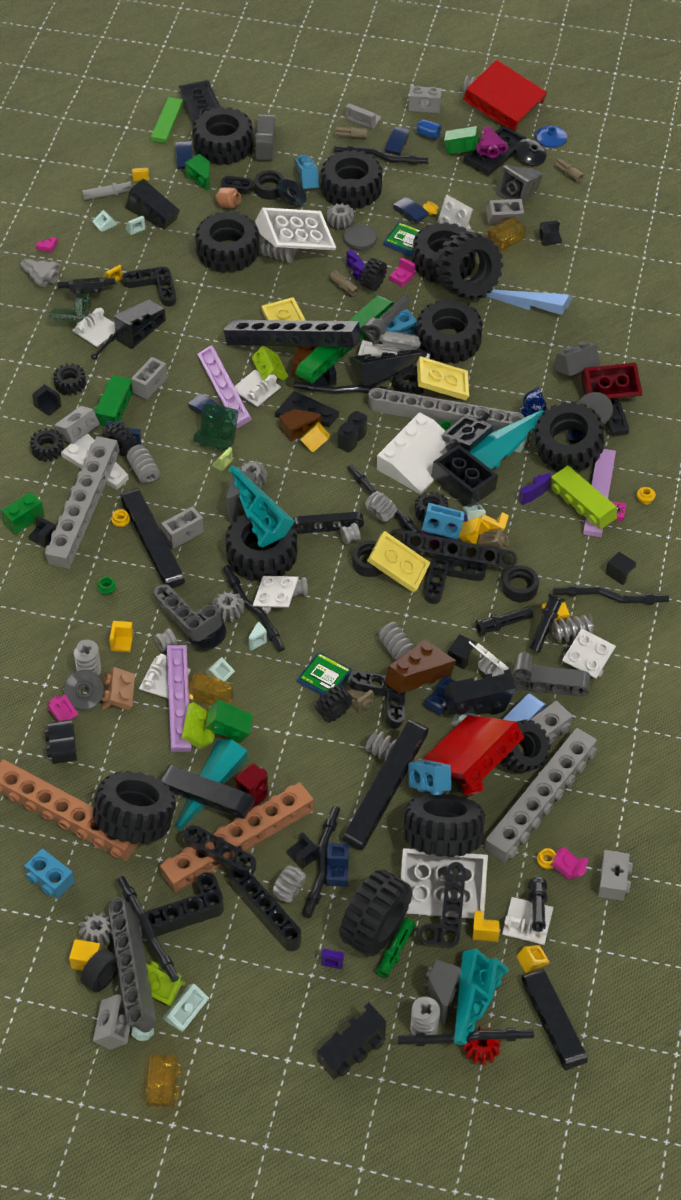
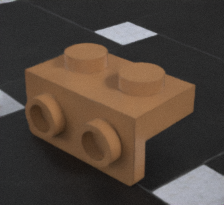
M113 667L109 673L104 675V694L101 699L103 701V709H107L110 705L126 710L132 708L135 674Z

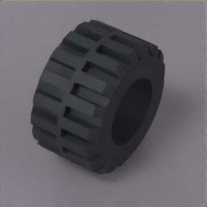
M533 720L516 721L524 736L526 754L524 756L517 745L502 760L501 765L503 767L507 766V770L514 771V773L538 769L546 763L545 758H549L550 753H548V750L551 749V745H548V741H550L549 736L546 737V730L541 729V725L539 723L535 724Z

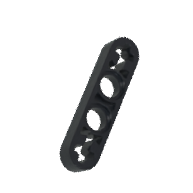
M360 512L306 515L293 518L295 521L293 525L297 534L340 531L341 527H349L353 523H356L358 528L364 525L363 515Z
M191 825L185 829L184 841L193 849L244 876L252 875L256 871V859L251 854L199 826ZM196 833L197 837H193L191 839L190 835H194ZM208 842H215L217 844L214 849H207L205 845ZM231 851L235 856L231 859H226L223 857V854ZM248 862H250L251 866L247 865L246 867H243V863L247 864Z

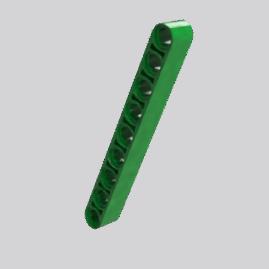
M377 295L349 321H359L361 329L370 318L379 319L394 305V302ZM362 330V337L359 340V342L366 336V334ZM318 347L298 365L296 376L307 382L314 383L353 347Z

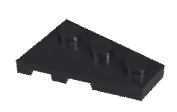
M295 390L275 412L276 418L294 409L319 413L321 415V425L324 427H330L339 417V411Z

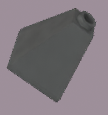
M505 165L502 168L496 194L504 200L522 199L524 206L539 187L542 174L533 168Z

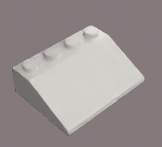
M262 208L255 221L259 233L275 247L336 249L321 211Z
M419 412L377 455V470L413 491L422 494L435 481L431 477L433 461L447 452L445 446L449 442L443 441L442 434L446 431L435 420Z
M403 848L401 880L410 884L413 892L407 913L442 916L446 870L451 863L459 862L466 870L462 918L474 919L476 910L483 911L484 919L488 855L467 853L465 856L437 857L432 854L427 855L425 852H418L415 849ZM454 869L453 872H450L453 874L452 884H457L458 875L461 873H458V869ZM450 890L448 892L450 899L456 900L460 897L457 890ZM454 911L446 913L447 917H458Z

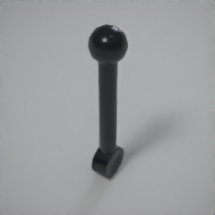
M111 334L96 353H92V359H97L101 351L111 341L113 342L116 336Z

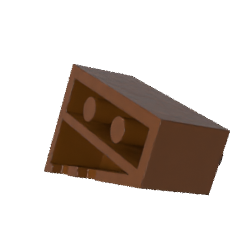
M424 640L389 666L385 684L398 693H403L419 688L423 683H435L436 679L446 676L450 678L456 660L427 640Z

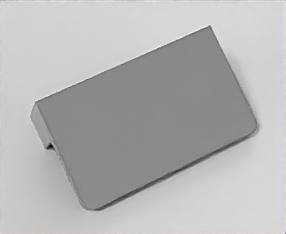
M350 103L346 106V119L372 130L381 121V116Z

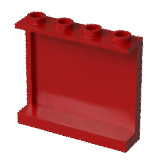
M496 59L466 88L463 100L499 124L516 131L519 122L538 103H544L547 91Z
M467 715L422 760L451 765V777L464 779L470 790H473L519 744L524 736L516 721Z

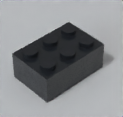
M458 444L433 461L431 477L466 505L472 507L496 490L498 474Z

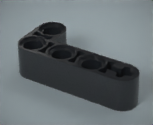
M459 862L451 863L446 870L441 925L426 924L419 930V941L424 946L451 949L456 947L459 942L466 875L465 867ZM454 869H458V873H461L458 875L457 884H452L453 874L450 872H453ZM450 890H457L460 897L456 900L450 899L448 892ZM449 911L456 912L458 915L457 920L449 921L446 918V913ZM426 930L434 933V938L430 941L422 937V933ZM446 933H453L456 936V940L453 943L446 942L444 940Z
M205 872L198 877V895L145 912L156 937L218 917L223 913V895L217 879L212 873ZM212 902L218 903L216 905H210V903ZM191 909H198L195 912L190 911ZM172 915L177 916L176 918H169Z

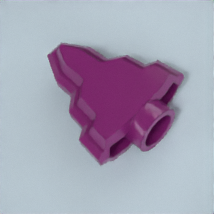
M490 126L484 127L481 134L482 137L479 139V143L476 144V152L481 156L487 155L489 158H496L499 154H504L508 150L507 143Z

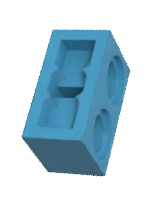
M406 309L401 311L386 328L389 332H404L416 335L417 320Z
M428 503L422 531L458 540L465 512ZM430 519H436L437 522H432ZM452 523V524H455L456 526H455V527H450L448 524Z
M429 760L409 762V787L417 788L418 792L430 791L431 795H442L443 791L451 790V765Z
M43 848L24 865L26 878L32 884L37 883L46 895H52L56 899L75 883L73 872Z

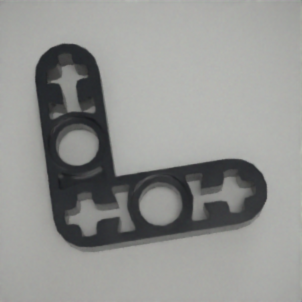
M149 268L125 272L122 275L124 287L136 288L157 284L161 303L167 307L176 304V292L169 268ZM150 276L149 279H143L142 277ZM163 285H169L170 287H168V288H163L162 286H163Z
M436 556L432 560L425 589V600L430 604H437L441 601L447 576L473 581L483 580L486 576V566L480 562ZM439 564H443L441 571L438 570ZM462 566L464 570L457 571L454 567ZM434 577H439L442 579V581L434 582L432 579ZM433 589H436L435 596H431Z
M360 670L352 671L347 681L349 687L363 692L372 690L374 694L385 696V722L391 728H399L405 719V692L398 693L385 684L386 676ZM373 681H376V682H378L381 686H380V687L374 686V685L372 684V682H373ZM391 700L397 701L400 705H393Z

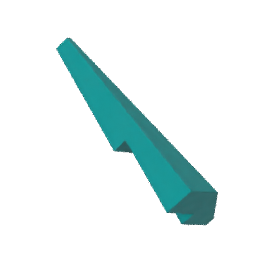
M540 410L489 434L473 450L467 451L491 470L494 467L498 468L500 461L505 456L509 457L526 439V435L531 430H535L537 420L540 416H543L542 413L544 411Z
M232 465L229 472L233 474L235 479L234 485L239 489V498L247 518L252 522L253 533L257 535L259 540L257 542L258 545L265 547L285 537L295 521L238 467Z
M218 740L200 776L224 784L248 760L247 750L233 740ZM188 799L175 824V828L181 831L205 805Z
M476 948L462 953L454 1043L459 1045H466V1038L470 1032L475 1030L476 1027L474 1025L476 1021L482 1018L494 997L493 992L496 987L501 985L503 975L509 971V968L499 959H488Z

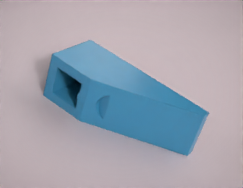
M300 155L299 158H295L302 188L319 187L318 168L311 156Z

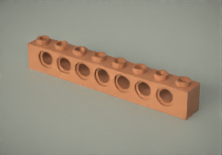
M4 759L0 762V794H4L12 802L24 805L30 812L35 811L39 813L45 820L57 823L63 830L74 832L80 839L92 842L98 849L109 851L117 859L122 858L127 861L140 844H131V842L127 841L124 843L119 841V839L111 840L112 838L109 837L108 833H104L101 830L95 831L94 829L100 826H97L94 821L92 806Z
M299 782L296 785L287 787L279 795L272 796L264 804L252 808L245 819L237 817L232 823L218 828L213 834L243 851H247L314 810V799ZM208 842L205 845L207 849H214L217 846L215 842ZM186 847L180 854L166 859L160 865L161 876L174 894L196 882L200 874L210 873L223 864L192 847ZM231 851L223 854V857L226 859H231L235 856Z

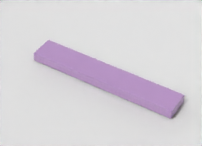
M213 345L198 353L234 426L238 429L251 421L252 418Z
M604 449L603 453L600 454V458L595 462L592 486L608 499L616 451ZM586 517L583 534L602 537L603 529L600 530L595 525H591Z
M167 645L171 752H191V744L182 739L189 704L187 645Z

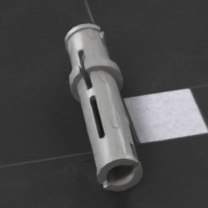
M131 182L112 183L110 186L82 190L84 201L110 195L118 196L120 193L130 192Z

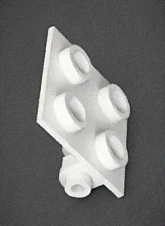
M446 195L438 222L440 224L444 222H449V224L455 223L459 227L463 226L467 231H471L468 223L473 209Z
M96 308L92 314H88L81 322H78L72 331L98 347L111 334H115L114 322L103 316L104 310L102 308Z
M254 370L235 385V388L241 397L258 407L279 390L281 386L276 383L277 377L274 374L268 375L265 381H263L259 372Z
M263 576L253 607H260L266 614L271 611V607L289 608L299 577Z
M581 628L562 661L578 670L587 671L590 676L597 679L598 676L601 677L604 670L602 669L616 646Z
M469 641L474 648L484 655L483 659L478 662V668L485 674L492 673V676L504 674V670L509 669V667L499 661L479 643L475 646Z
M164 654L154 658L139 690L169 699L167 657Z
M512 897L502 935L545 945L553 907L545 905L546 929H543L542 932H536L532 929L531 902Z

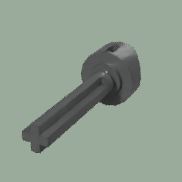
M404 294L379 319L370 318L361 327V330L367 335L373 345L380 342V336L387 331L386 326L410 303L409 296L406 297Z

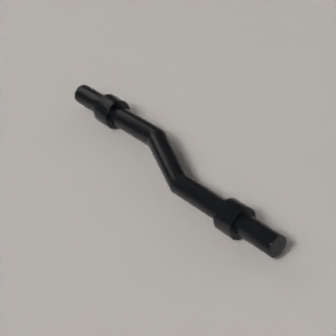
M347 145V147L334 146V152L341 153L343 150L363 151L366 154H372L389 162H403L410 165H416V163L428 164L429 157H416V155L393 156L374 148L353 147V145Z
M294 382V388L305 389L307 392L314 393L315 391L333 394L350 392L369 393L371 389L378 388L364 385L334 387L316 384V382ZM379 386L381 389H387V387Z
M353 464L348 465L347 470L354 476L353 478L358 484H361L371 495L377 491L366 479V475L362 471H358ZM396 506L397 512L395 516L400 520V524L405 529L420 532L414 526L410 517L405 516Z
M229 565L224 566L223 571L228 578L227 582L230 588H233L236 594L239 593L247 609L259 616L267 631V637L274 643L277 651L282 652L285 647L279 638L280 634L272 626L265 611L259 607H253V603L247 599L240 586L239 578L234 575Z
M576 585L553 587V595L576 597L582 594H600L620 603H645L646 605H652L656 602H669V595L645 593V595L623 596L603 587H576Z
M333 806L330 816L326 819L323 826L324 832L318 845L319 874L313 890L309 892L307 897L308 903L304 911V916L307 918L312 917L315 906L319 904L321 899L320 893L327 876L326 848L332 832L337 827V818L340 813V808L337 806Z
M124 876L119 877L117 882L123 890L122 895L131 904L138 916L148 941L159 959L160 967L163 971H166L172 982L178 981L179 976L173 967L174 963L160 945L149 919L137 899L136 891L133 887H130Z
M506 1028V1030L473 1031L469 1033L466 1041L534 1039V1030ZM416 1033V1035H398V1045L416 1044V1046H425V1044L454 1043L455 1034L425 1035V1033Z

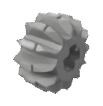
M336 203L335 206L331 205L327 210V222L332 228L337 227V229L343 228L345 230V227H350L354 221V211L349 205H344L343 203L339 205Z
M250 460L247 464L242 462V465L238 468L241 471L256 473V481H259V488L261 489V486L265 485L267 471L264 469L263 464H258L257 461L251 463Z
M378 491L370 495L365 502L366 509L369 510L370 514L385 523L397 512L392 500Z
M224 590L222 595L217 593L216 598L212 601V605L217 607L224 623L226 620H230L231 623L233 619L239 620L240 615L244 612V601L239 593L234 594L233 591L226 593Z
M287 866L279 875L273 887V895L281 901L292 902L300 893L306 874L297 867Z
M93 912L92 917L85 915V922H80L79 936L82 940L100 943L101 949L104 943L110 945V939H113L110 916L105 917L103 912L99 916L95 912Z

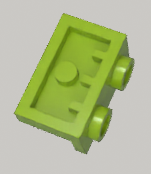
M262 346L252 356V360L263 381H265L268 375L272 374L283 381L288 377L277 352Z
M192 702L188 704L182 739L201 749L211 744L215 735L213 731L205 728L208 711Z
M155 961L146 963L152 997L172 1006L180 987L185 986L186 981L182 980V975L177 973L179 980L172 982L159 963Z

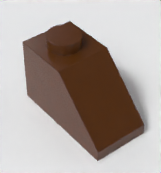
M294 409L279 416L280 429L290 442L302 437L317 422L321 424V415L319 413Z

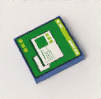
M399 221L386 237L383 245L412 256L413 241L421 229Z
M318 652L297 680L301 685L323 696L326 690L329 691L330 687L334 688L335 685L342 686L350 676L352 669Z

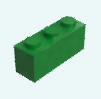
M112 375L110 381H107L105 391L100 395L99 404L94 408L100 423L99 426L106 427V421L120 422L133 394L130 378Z

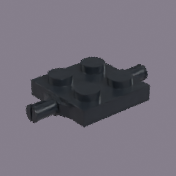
M104 277L70 279V281L57 282L58 289L68 288L70 291L78 294L84 293V290L100 292L106 285H116L115 278Z
M484 412L478 418L467 415L460 418L442 434L443 441L449 442L445 446L446 451L448 452L458 444L464 449L473 450L493 432V425L485 423L490 418V415Z

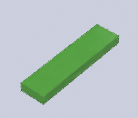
M168 97L151 135L152 142L167 143L184 104L183 99Z

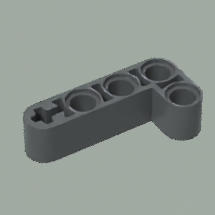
M259 115L258 132L256 133L257 161L273 160L275 115Z
M163 584L155 588L154 595L159 607L192 641H201L222 626V620L216 606L208 605L195 612L170 586Z
M518 653L515 656L513 680L518 690L578 697L587 696L590 692L591 676L587 671L533 665V656L529 653Z

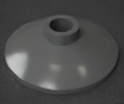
M79 670L67 679L64 693L73 707L86 710L95 707L101 701L104 694V685L96 673L89 670ZM84 687L89 689L87 694L82 693Z

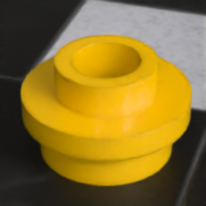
M427 201L423 205L428 215H437L439 207L436 204Z
M649 487L640 488L637 491L639 502L650 504L655 499V491Z
M118 509L111 517L112 523L117 527L126 526L130 522V515L125 510Z
M549 848L540 851L537 855L539 866L544 869L554 868L551 866V863L556 855L555 851Z

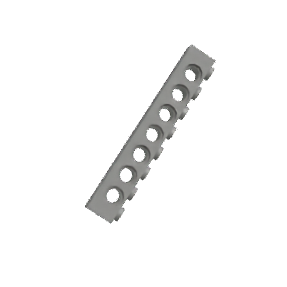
M96 436L94 443H91L89 455L85 457L83 469L77 475V482L71 489L69 501L65 502L64 512L58 519V526L52 532L50 544L45 548V556L49 565L70 569L120 452L117 440Z
M576 728L487 837L484 851L503 863H506L509 858H514L518 852L519 845L526 843L531 830L538 828L543 815L550 813L555 800L559 801L561 799L564 789L573 784L575 775L584 770L587 760L594 758L598 750L596 748L597 739Z

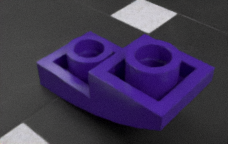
M350 249L346 252V265L353 269V277L360 281L362 277L360 275L363 273L365 265L362 259Z
M550 472L534 477L532 485L520 488L519 502L521 505L537 499L548 490L551 482Z

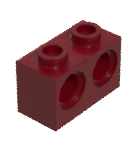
M252 762L235 778L236 789L248 793L255 799L251 809L258 806L269 796L268 774L263 767H258Z

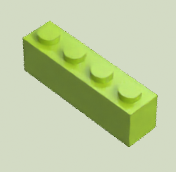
M566 466L551 477L553 492L557 495L559 494L568 505L571 504L578 514L587 517L591 525H595L601 530L617 519V506L571 467Z

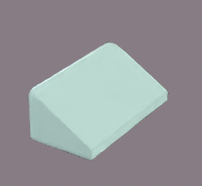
M194 983L190 984L162 1018L183 1032L208 1001L209 997Z

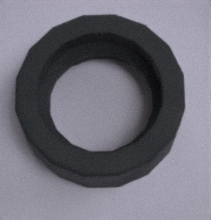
M274 170L260 172L254 179L255 193L260 198L267 200L281 197L278 192V185L268 188L262 186V184L268 182L279 184L284 179V176Z
M376 541L361 542L353 550V568L362 576L375 577L383 573L372 564H365L359 560L361 555L372 552L377 543Z
M523 565L509 568L503 576V593L507 598L516 602H527L533 599L538 591V575L533 569ZM515 578H523L530 581L532 586L520 590L512 587L509 582Z
M105 948L96 952L89 959L81 973V983L95 993L106 988L118 971L116 955Z

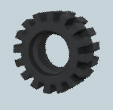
M371 258L365 264L366 267L363 268V273L360 275L362 276L360 284L367 289L376 291L381 286L380 284L384 282L383 279L386 277L385 274L387 273L386 269L388 266L376 258Z
M66 363L65 367L60 365V369H55L56 372L53 373L54 385L59 393L62 392V395L68 393V396H71V393L77 395V391L81 393L82 389H85V371L82 367L80 368V365L77 364L75 366L74 363H71V366H68V363ZM67 378H75L72 381H65Z
M410 365V367H406L395 374L394 387L396 390L416 395L424 392L425 388L418 386L417 366L413 368V365ZM411 379V380H415L416 382L409 383V382H406L405 380Z
M113 422L102 433L103 438L117 440L120 450L118 455L126 456L127 452L136 445V436H133L134 433L130 432L128 427L125 428L124 424L120 425L119 422Z
M44 428L45 431L40 429L38 430L39 433L35 432L33 433L34 436H31L30 446L32 455H34L35 459L38 458L39 461L43 459L44 462H47V459H50L51 462L53 458L57 460L59 458L58 455L62 456L61 452L64 450L61 433L59 434L57 430L54 432L52 428H50V431L47 428ZM45 443H52V444H53V445H51V446H49V447H42V446H41V445H43V444H45Z
M430 492V494L423 493V496L420 494L415 499V516L423 523L428 503L448 508L447 497H444L443 494L439 496L438 492L435 494L433 492ZM430 519L432 522H437L436 519Z
M335 685L334 688L330 687L329 691L326 690L325 694L319 697L320 700L316 702L315 710L326 722H334L337 717L341 718V715L345 714L346 709H349V705L353 703V697L341 685Z

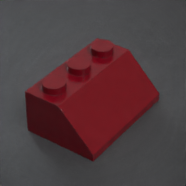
M636 362L587 367L583 370L581 379L585 395L599 392L606 395L609 399L643 395Z

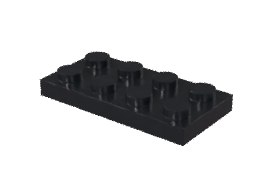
M209 80L179 86V92L193 123L204 111L220 107Z
M502 125L495 133L508 145V150L504 154H499L496 158H489L487 155L481 156L476 150H473L464 156V162L490 175L516 154V147L521 140L528 138Z

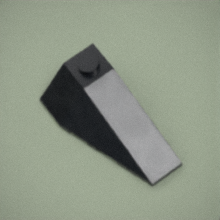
M422 349L398 351L397 355L388 352H382L381 356L363 354L349 357V361L356 380L364 386H373L374 383L380 382L417 362L420 356L426 357L427 352Z

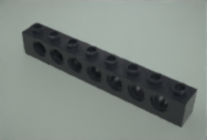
M231 320L223 330L227 345L355 347L362 337L359 321Z

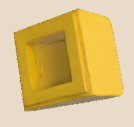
M148 168L132 169L133 181H141L143 178L149 180Z
M121 265L107 271L103 277L115 278L116 282L121 280Z
M540 945L523 947L516 956L525 973L537 970L550 963Z

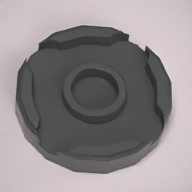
M365 224L352 225L344 233L345 244L353 250L354 248L358 249V251L369 250L377 241L376 231L371 226Z
M592 392L586 394L578 403L579 405L581 403L587 405V408H593L595 414L597 413L601 417L603 425L607 424L612 417L613 406L611 400L602 393Z

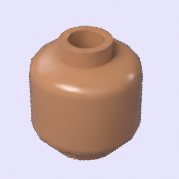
M223 187L218 191L215 199L220 208L235 209L241 202V195L235 188Z

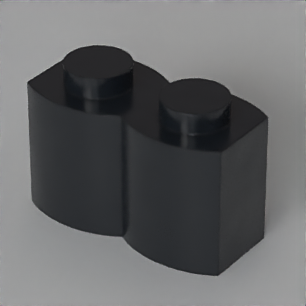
M354 411L349 415L347 422L338 429L339 449L349 453L356 448L358 441L363 439L367 433V415L358 411Z
M72 719L48 723V729L45 730L46 742L49 741L50 746H46L47 757L52 758L53 764L77 760Z

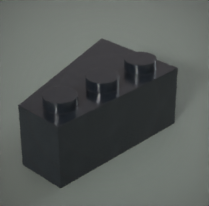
M144 178L130 189L125 206L129 211L140 217L144 216L145 220L163 230L177 220L180 211Z
M147 300L114 315L116 341L132 350L166 321L165 308L151 300Z
M510 669L504 670V674L492 676V673L486 674V678L474 681V678L449 683L443 694L449 715L505 712L516 690Z
M370 1002L364 1006L366 1011L357 1019L352 1017L348 1021L351 1025L342 1033L337 1031L317 1050L318 1063L333 1080L339 1076H345L350 1071L351 1066L355 1063L363 1062L369 1052L373 1049L378 1050L385 1043L386 1020Z

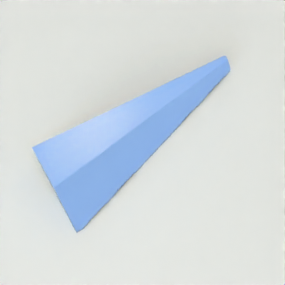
M508 290L486 292V297L527 310L534 306L559 315H563L565 309H568L573 300V296L568 294Z

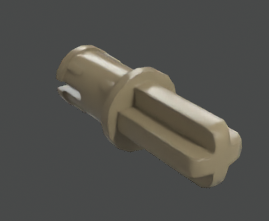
M353 126L351 128L336 127L335 135L350 137V139H366L367 129L353 128Z
M563 159L557 160L556 167L565 172L566 176H570L578 183L583 180L584 173L577 170L573 164L570 165Z
M337 270L330 273V279L337 283L340 289H344L352 297L358 294L359 288L352 284L348 277L345 278Z

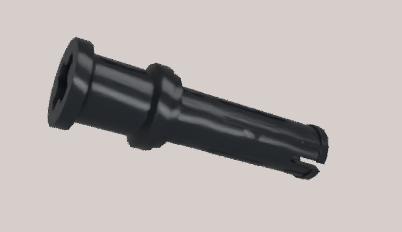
M550 593L546 607L542 609L543 616L529 646L530 649L539 653L554 619L559 616L557 613L561 604L565 602V599Z
M527 606L500 616L493 614L490 618L476 620L475 627L479 636L482 637L485 633L499 631L501 627L533 618V611L531 607Z
M534 877L528 882L530 890L528 899L532 904V929L536 932H542L543 929H546L545 903L548 895L545 890L547 889V882L544 878Z

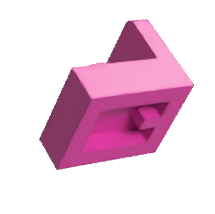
M401 258L399 260V267L389 276V281L403 288L415 276V264Z
M57 695L48 701L49 705L46 710L47 712L51 711L57 721L70 720L78 716L77 711L66 695L62 697Z
M561 847L558 849L551 866L570 880L581 877L586 872V865L589 860L586 857L578 859L565 847Z

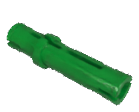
M403 919L392 943L384 951V958L376 970L379 976L388 978L393 966L399 962V955L416 926L412 919Z

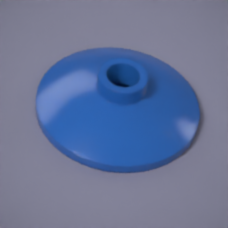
M549 125L537 130L536 140L545 147L555 148L562 146L566 142L567 134L562 128Z

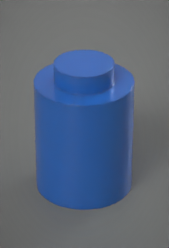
M423 119L421 122H418L416 130L419 135L437 140L440 136L442 125Z

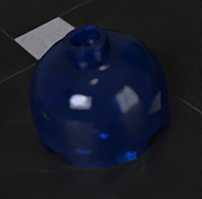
M537 387L527 392L522 400L523 407H520L524 417L540 410L545 411L547 405L540 388Z

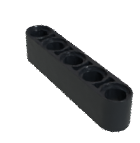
M168 765L160 779L164 782V785L170 787L173 794L240 819L246 818L255 802V799L248 793L172 765Z
M230 869V886L287 951L298 950L301 946V930L299 926L253 874L244 876ZM263 906H268L269 908H268V909H262L261 907H263ZM281 921L283 923L275 924L274 922ZM289 936H295L296 938H295V939H288L287 937H289Z
M540 968L521 975L524 989L564 1070L567 1071L586 1064L587 1056L545 970Z

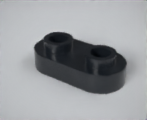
M226 176L221 180V187L235 188L239 193L248 194L253 191V181L249 178Z

